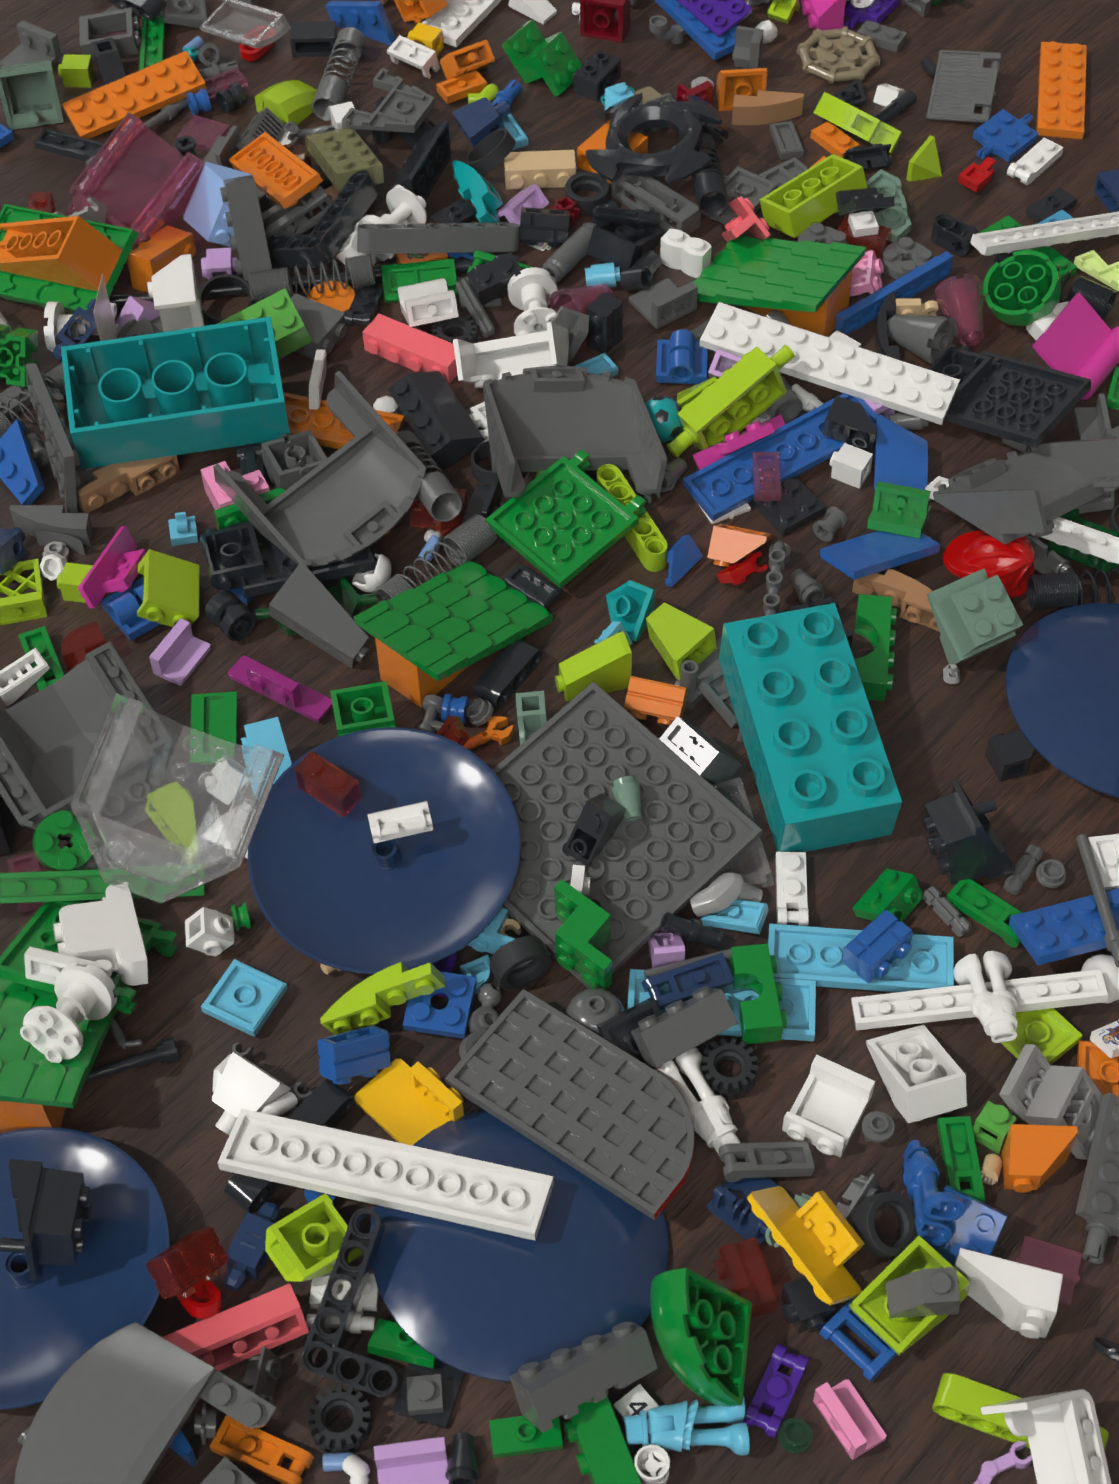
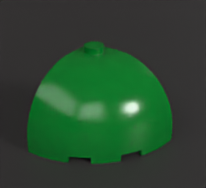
M688 1268L670 1270L654 1277L651 1281L650 1290L652 1323L659 1347L672 1371L688 1389L711 1404L723 1407L742 1405L752 1302Z

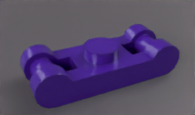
M779 1343L773 1352L769 1365L742 1422L751 1428L755 1425L766 1430L765 1434L772 1438H775L810 1360L805 1355L800 1354L798 1357L788 1352V1348ZM781 1364L793 1369L790 1377L778 1372ZM762 1406L774 1411L773 1415L770 1417L761 1413Z

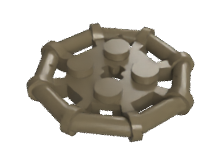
M847 26L831 30L816 29L804 43H800L797 47V54L801 57L803 63V71L806 74L811 73L829 81V84L857 79L862 81L865 79V75L873 67H877L881 61V57L877 54L874 47V39L871 36L866 37L849 30ZM816 43L819 45L817 48H813ZM867 51L868 55H862V53Z

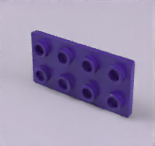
M676 0L717 37L724 35L752 13V8L743 0Z

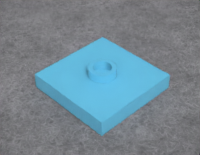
M234 959L202 1004L201 1009L203 1013L255 1037L287 991V984Z

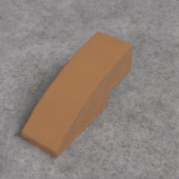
M758 90L757 96L734 95L732 125H762L801 116L804 94Z

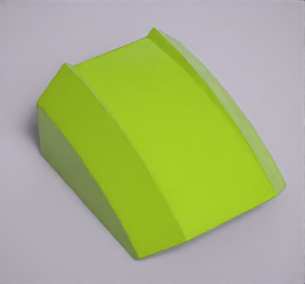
M300 80L277 83L255 96L257 112H261L267 107L285 125L288 122L298 124L313 113L312 102L317 90Z
M324 1193L271 1225L266 1230L265 1251L286 1281L303 1282L332 1271L348 1226L335 1209L332 1200ZM360 1248L352 1250L348 1256V1262L360 1257L362 1250Z

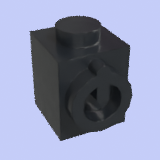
M806 1276L783 1284L781 1299L784 1304L782 1305V1311L788 1324L793 1323L798 1334L806 1330L812 1333L822 1329L829 1321L830 1314L836 1311L835 1304L828 1305L821 1301L815 1295L813 1286Z

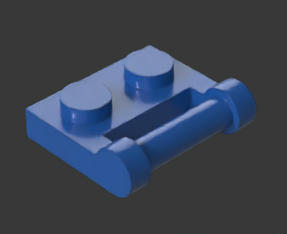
M853 1298L824 1325L819 1334L826 1341L831 1340L864 1371L863 1376L872 1382L898 1354L849 1308V1304L855 1299ZM844 1324L878 1354L873 1361L839 1330Z

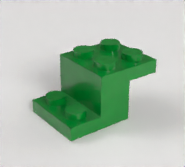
M533 19L526 22L501 45L525 84L543 77L554 97L560 95L573 83L575 71L583 66L562 32L544 38Z
M561 880L554 888L555 913L557 918L563 923L555 932L557 961L566 970L571 971L573 969L580 974L583 982L590 988L607 990L612 984V960L600 951L611 939V915L564 880Z

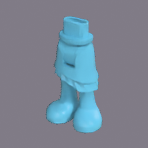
M744 1395L742 1405L698 1406V1400L696 1399L690 1404H687V1400L677 1404L654 1407L647 1410L646 1413L645 1410H640L639 1415L624 1416L627 1445L642 1444V1447L657 1445L664 1450L681 1452L682 1449L690 1450V1446L696 1445L725 1446L730 1448L735 1454L741 1456L748 1455V1427L746 1423H742L745 1416ZM700 1423H729V1424H733V1425H731V1426H729V1427H726V1428H716V1429H695V1428H693V1427H694V1424H700Z

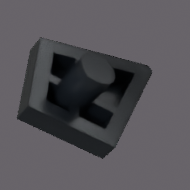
M861 79L855 80L835 93L836 98L856 108L866 105Z

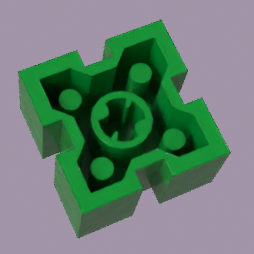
M0 325V380L6 378V384L26 387V364L36 363L38 367V360L32 359V353L38 351L37 330L17 328L10 332V326Z

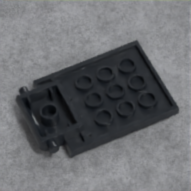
M962 345L960 348L950 346L928 369L960 380L944 421L1035 448L1040 445L1091 389V379L984 350L980 354L970 352L967 345Z
M250 521L238 523L222 530L211 527L207 530V533L201 534L200 537L212 586L218 590L242 587L244 598L257 597L261 594L279 591L298 566L256 530ZM368 547L346 559L307 568L321 582L339 579L348 575L366 573L375 570L376 566L371 549Z

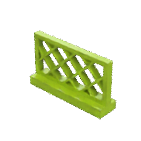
M38 558L18 562L5 574H0L7 576L0 583V593L2 592L9 596L0 598V626L47 617ZM34 569V572L27 579L20 576L23 571ZM13 580L21 583L15 591L7 588ZM28 587L37 591L22 594Z

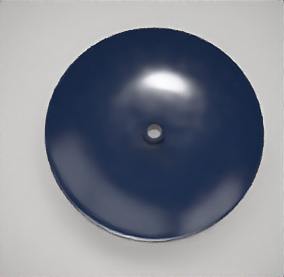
M1093 603L1068 607L1042 618L1033 624L1017 641L1011 652L1006 669L1005 682L1008 703L1013 717L1024 736L1048 762L1079 783L1096 791L1119 798V604Z
M397 727L366 729L339 736L310 750L287 768L271 786L255 815L248 844L249 877L255 898L270 925L286 942L305 956L323 965L358 974H375L399 962H402L410 970L427 963L434 964L451 956L477 938L490 925L507 900L516 878L521 849L520 830L512 800L504 785L489 766L470 750L450 739L427 731ZM427 801L433 825L432 831L374 843L367 814ZM383 851H391L387 856L379 855Z
M485 1110L464 1115L456 1122L451 1120L429 1132L413 1146L553 1176L554 1185L536 1241L379 1205L374 1207V1211L379 1213L384 1219L385 1230L372 1264V1270L378 1290L395 1321L414 1342L441 1362L459 1371L494 1381L511 1382L509 1375L519 1372L520 1366L529 1362L540 1363L550 1358V1354L556 1350L563 1348L572 1349L582 1345L581 1341L589 1336H603L610 1333L617 1324L634 1322L641 1327L651 1313V1281L657 1275L666 1272L668 1233L663 1210L655 1220L651 1219ZM373 1216L371 1219L370 1232L374 1230L376 1225V1221Z
M35 1127L0 1133V1240L2 1237L23 1239L22 1232H19L15 1198L12 1197L9 1171L10 1159L43 1162V1167L83 1173L84 1184L90 1187L89 1202H92L90 1221L84 1222L83 1233H86L84 1252L77 1254L75 1265L39 1264L37 1281L30 1280L28 1268L18 1273L21 1268L28 1266L25 1253L0 1251V1410L22 1408L42 1403L70 1366L99 1341L135 1322L144 1327L162 1292L170 1257L169 1226L163 1202L147 1173L132 1157L112 1143L92 1134L57 1127Z

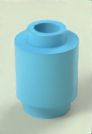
M614 262L591 265V268H585L587 288L593 287V290L616 287V282H620L619 267H614Z

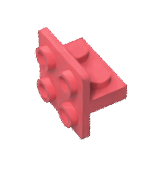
M740 196L729 203V206L738 217H735L724 226L726 231L721 235L727 242L737 238L747 229L757 239L764 240L770 236L768 224L763 218L760 217L758 219L753 212L755 210L753 204L747 198L743 199Z

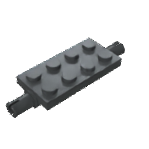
M1112 1093L1102 1096L1075 1212L1078 1216L1086 1219V1230H1088L1082 1258L1088 1259L1089 1262L1094 1264H1102L1104 1262L1108 1237H1119V1097Z

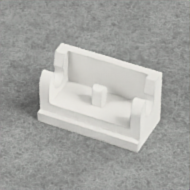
M399 36L387 50L393 63L398 64L399 59L422 70L424 77L430 79V68L436 73L440 69L436 51L403 36Z

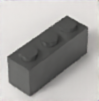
M704 986L692 993L693 998L683 1003L682 1000H679L665 1007L666 1012L658 1017L651 1015L638 1022L639 1027L632 1030L631 1033L646 1065L657 1068L736 1025L737 1020L722 989Z

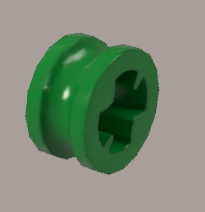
M243 902L240 907L235 906V904L231 905L236 932L240 931L242 927L251 929L247 903Z

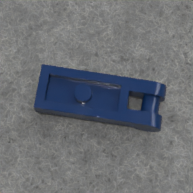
M722 952L643 980L641 984L644 991L648 992L650 997L656 1000L661 1011L671 1003L693 998L692 993L704 986L720 989L732 985L734 978ZM668 985L671 993L663 995L660 987Z

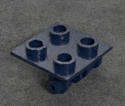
M768 1177L742 1178L736 1182H728L725 1186L719 1184L713 1192L715 1197L708 1203L706 1209L754 1247L758 1248L766 1239L765 1232L768 1226L753 1213L752 1205L748 1201L747 1196L753 1191L777 1187L778 1185Z

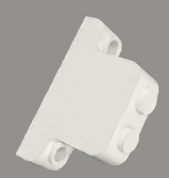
M128 882L115 883L108 886L105 891L106 897H102V901L67 905L60 909L59 923L53 924L55 942L61 941V943H57L58 953L94 962L101 959L108 960L112 963V972H117L125 984L132 986L148 984L147 957Z

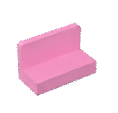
M848 1379L832 1388L828 1382L816 1388L813 1402L852 1460L885 1441L886 1433Z

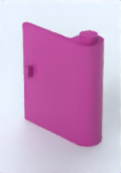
M1079 292L1032 347L1051 369L1091 379V389L1081 399L1087 400L1119 363V326L1111 330Z

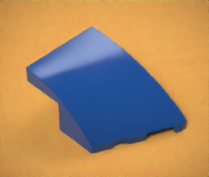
M876 414L875 428L877 434L875 439L873 490H875L878 481L925 490L928 483V442L886 417Z

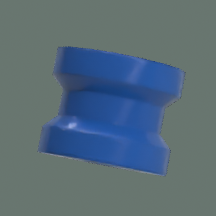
M204 88L200 89L198 93H186L188 106L193 116L198 115L200 111H211V103Z
M446 693L442 703L441 720L443 722L456 720L458 724L464 725L468 717L466 712L469 706V697L455 698L452 694Z

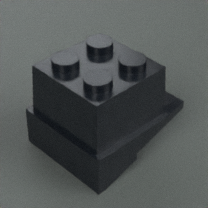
M955 778L951 780L954 793L924 804L926 817L922 818L926 833L930 836L926 838L928 850L931 855L936 854V863L941 875L946 874L952 885L962 880H973L984 876L989 881L1016 872L1012 861L985 815L997 810L994 799L973 805Z
M10 1159L9 1171L12 1197L15 1198L19 1232H22L23 1239L2 1237L0 1240V1251L25 1253L30 1280L37 1281L39 1264L75 1265L77 1254L84 1252L86 1233H83L84 1222L90 1221L92 1202H89L90 1187L85 1186L83 1173L43 1167V1162Z

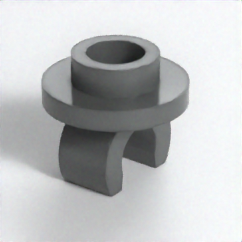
M880 1111L867 1114L862 1121V1132L865 1141L876 1143L888 1142L894 1133L892 1118Z

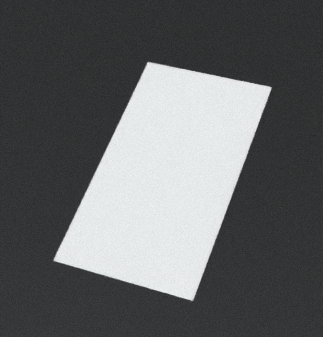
M103 273L93 311L100 341L117 339Z

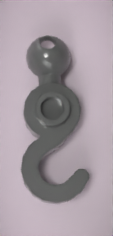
M484 984L478 991V1000L481 1007L469 1016L468 1028L471 1034L466 1036L460 1043L459 1055L461 1059L499 1017L493 1008L501 1001L502 992L494 984Z

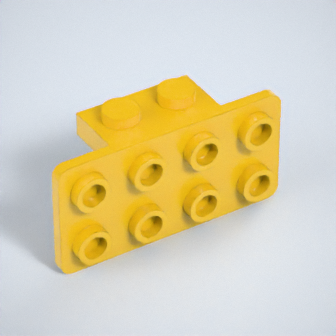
M395 1059L391 1062V1066L383 1069L355 1094V1102L398 1143L413 1146L432 1130L451 1120L456 1122L464 1116L463 1098L459 1092L452 1087L448 1089L441 1082V1078L431 1067L426 1069L420 1062L410 1067L402 1059Z
M781 1186L753 1191L747 1196L748 1201L752 1205L753 1213L765 1222L771 1230L775 1242L784 1247L792 1258L794 1267L806 1276L813 1286L815 1295L821 1301L828 1305H834L856 1298L862 1292L843 1264L865 1243L824 1191L817 1192L801 1208L796 1205Z

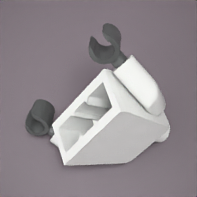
M235 1043L232 1047L233 1053L229 1054L213 1071L212 1091L214 1094L212 1101L225 1109L215 1126L230 1135L241 1108L281 1116L297 1105H301L313 1091L300 1094L305 1088V1083L299 1081L295 1084L293 1093L289 1092L290 1087L251 1062L253 1056L250 1047L242 1053V1044Z

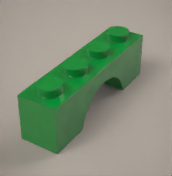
M859 594L855 633L868 639L873 645L874 650L864 657L856 658L854 661L867 699L885 701L886 690L892 691L893 674L888 673V668H893L894 652L889 651V647H894L895 630H890V627L895 625L897 609L892 608V597Z

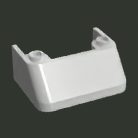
M191 254L180 255L152 276V282H147L149 297L154 299L155 310L159 309L163 332L205 326Z
M549 322L546 323L547 331L474 344L454 339L453 345L458 381L475 384V388H483L485 381L489 379L493 381L500 380L503 373L510 372L513 376L522 374L525 368L567 366L569 350L568 329Z
M1072 1390L1021 1398L981 1407L982 1415L1005 1412V1422L1010 1431L1019 1437L1028 1436L1037 1484H1111L1094 1401L1086 1390Z

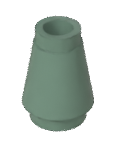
M624 776L615 779L612 782L613 788L611 791L616 802L626 808L623 814L625 822L641 819L640 782L636 781L635 776Z

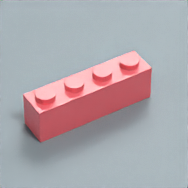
M378 314L363 331L364 349L371 354L383 357L415 372L439 371L449 385L458 375L453 343L381 314Z
M289 1283L162 1338L220 1371L260 1354L262 1347H266L268 1350L309 1333L301 1307Z

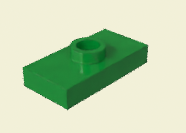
M378 1319L368 1343V1353L434 1368L437 1358L414 1342L398 1323Z
M524 1416L489 1420L493 1458L563 1449L559 1416L551 1420L553 1428L544 1433Z

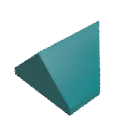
M629 580L608 593L606 599L611 623L612 621L621 622L630 639L636 642L647 627L646 618L652 611H655V589Z

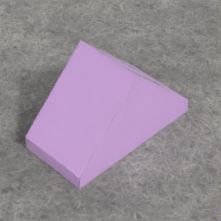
M129 296L115 323L120 325L121 330L132 319L138 321L142 320L141 318L152 321L160 316L159 309L155 310L154 302Z
M657 932L649 938L648 944L652 968L685 960V945L680 936L669 932Z

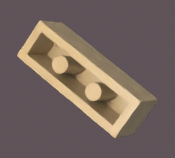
M574 150L510 152L504 159L506 190L525 189L535 183L539 188L565 187L567 180L576 174Z

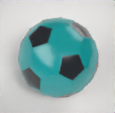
M666 396L654 397L645 403L660 442H669L676 438L683 429L677 414L682 410L680 404L673 398Z

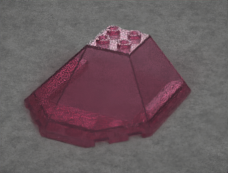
M128 112L70 187L69 194L72 196V204L68 205L67 216L72 215L76 211L84 210L86 206H93L87 199L94 197L101 204L107 206L105 224L133 229L139 234L134 244L144 241L184 213L205 163L190 152L184 157L145 126L146 124L139 118Z

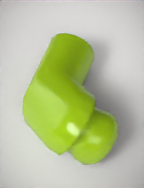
M488 84L480 93H468V104L482 98H488L490 103H492L499 92V88L495 84Z

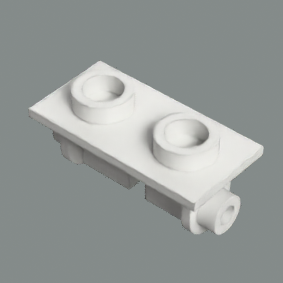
M427 801L367 814L374 843L433 830Z

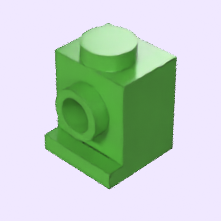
M988 1101L975 1121L973 1127L974 1139L999 1154L1003 1149L1010 1125L1016 1123L1017 1117L1012 1115L1006 1107L995 1105ZM983 1129H986L994 1135L998 1136L997 1139L983 1132Z

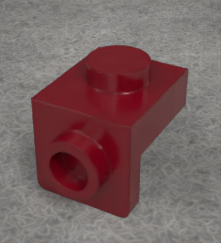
M705 81L692 89H688L681 83L677 86L676 99L677 101H688L689 96L695 95L711 105L713 85L709 81Z

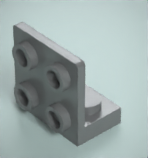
M22 20L16 25L21 44L0 61V67L41 60L51 61L53 65L62 57L57 34Z
M664 279L652 285L649 289H644L630 296L629 303L656 329H659L697 309L698 287L693 282H690L678 288L670 279Z

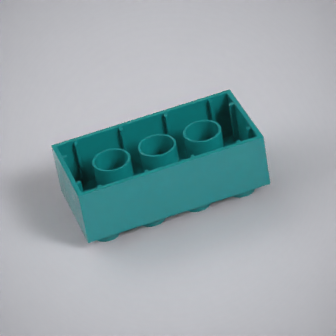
M271 316L61 347L70 434L82 469L268 442L279 439L284 433L290 434Z
M835 603L724 623L719 663L777 852H807L892 835L902 800Z

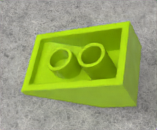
M918 1236L849 1304V1308L900 1356L948 1315L889 1318L886 1282L920 1269L953 1266L923 1238ZM957 1271L961 1303L969 1294L970 1282Z

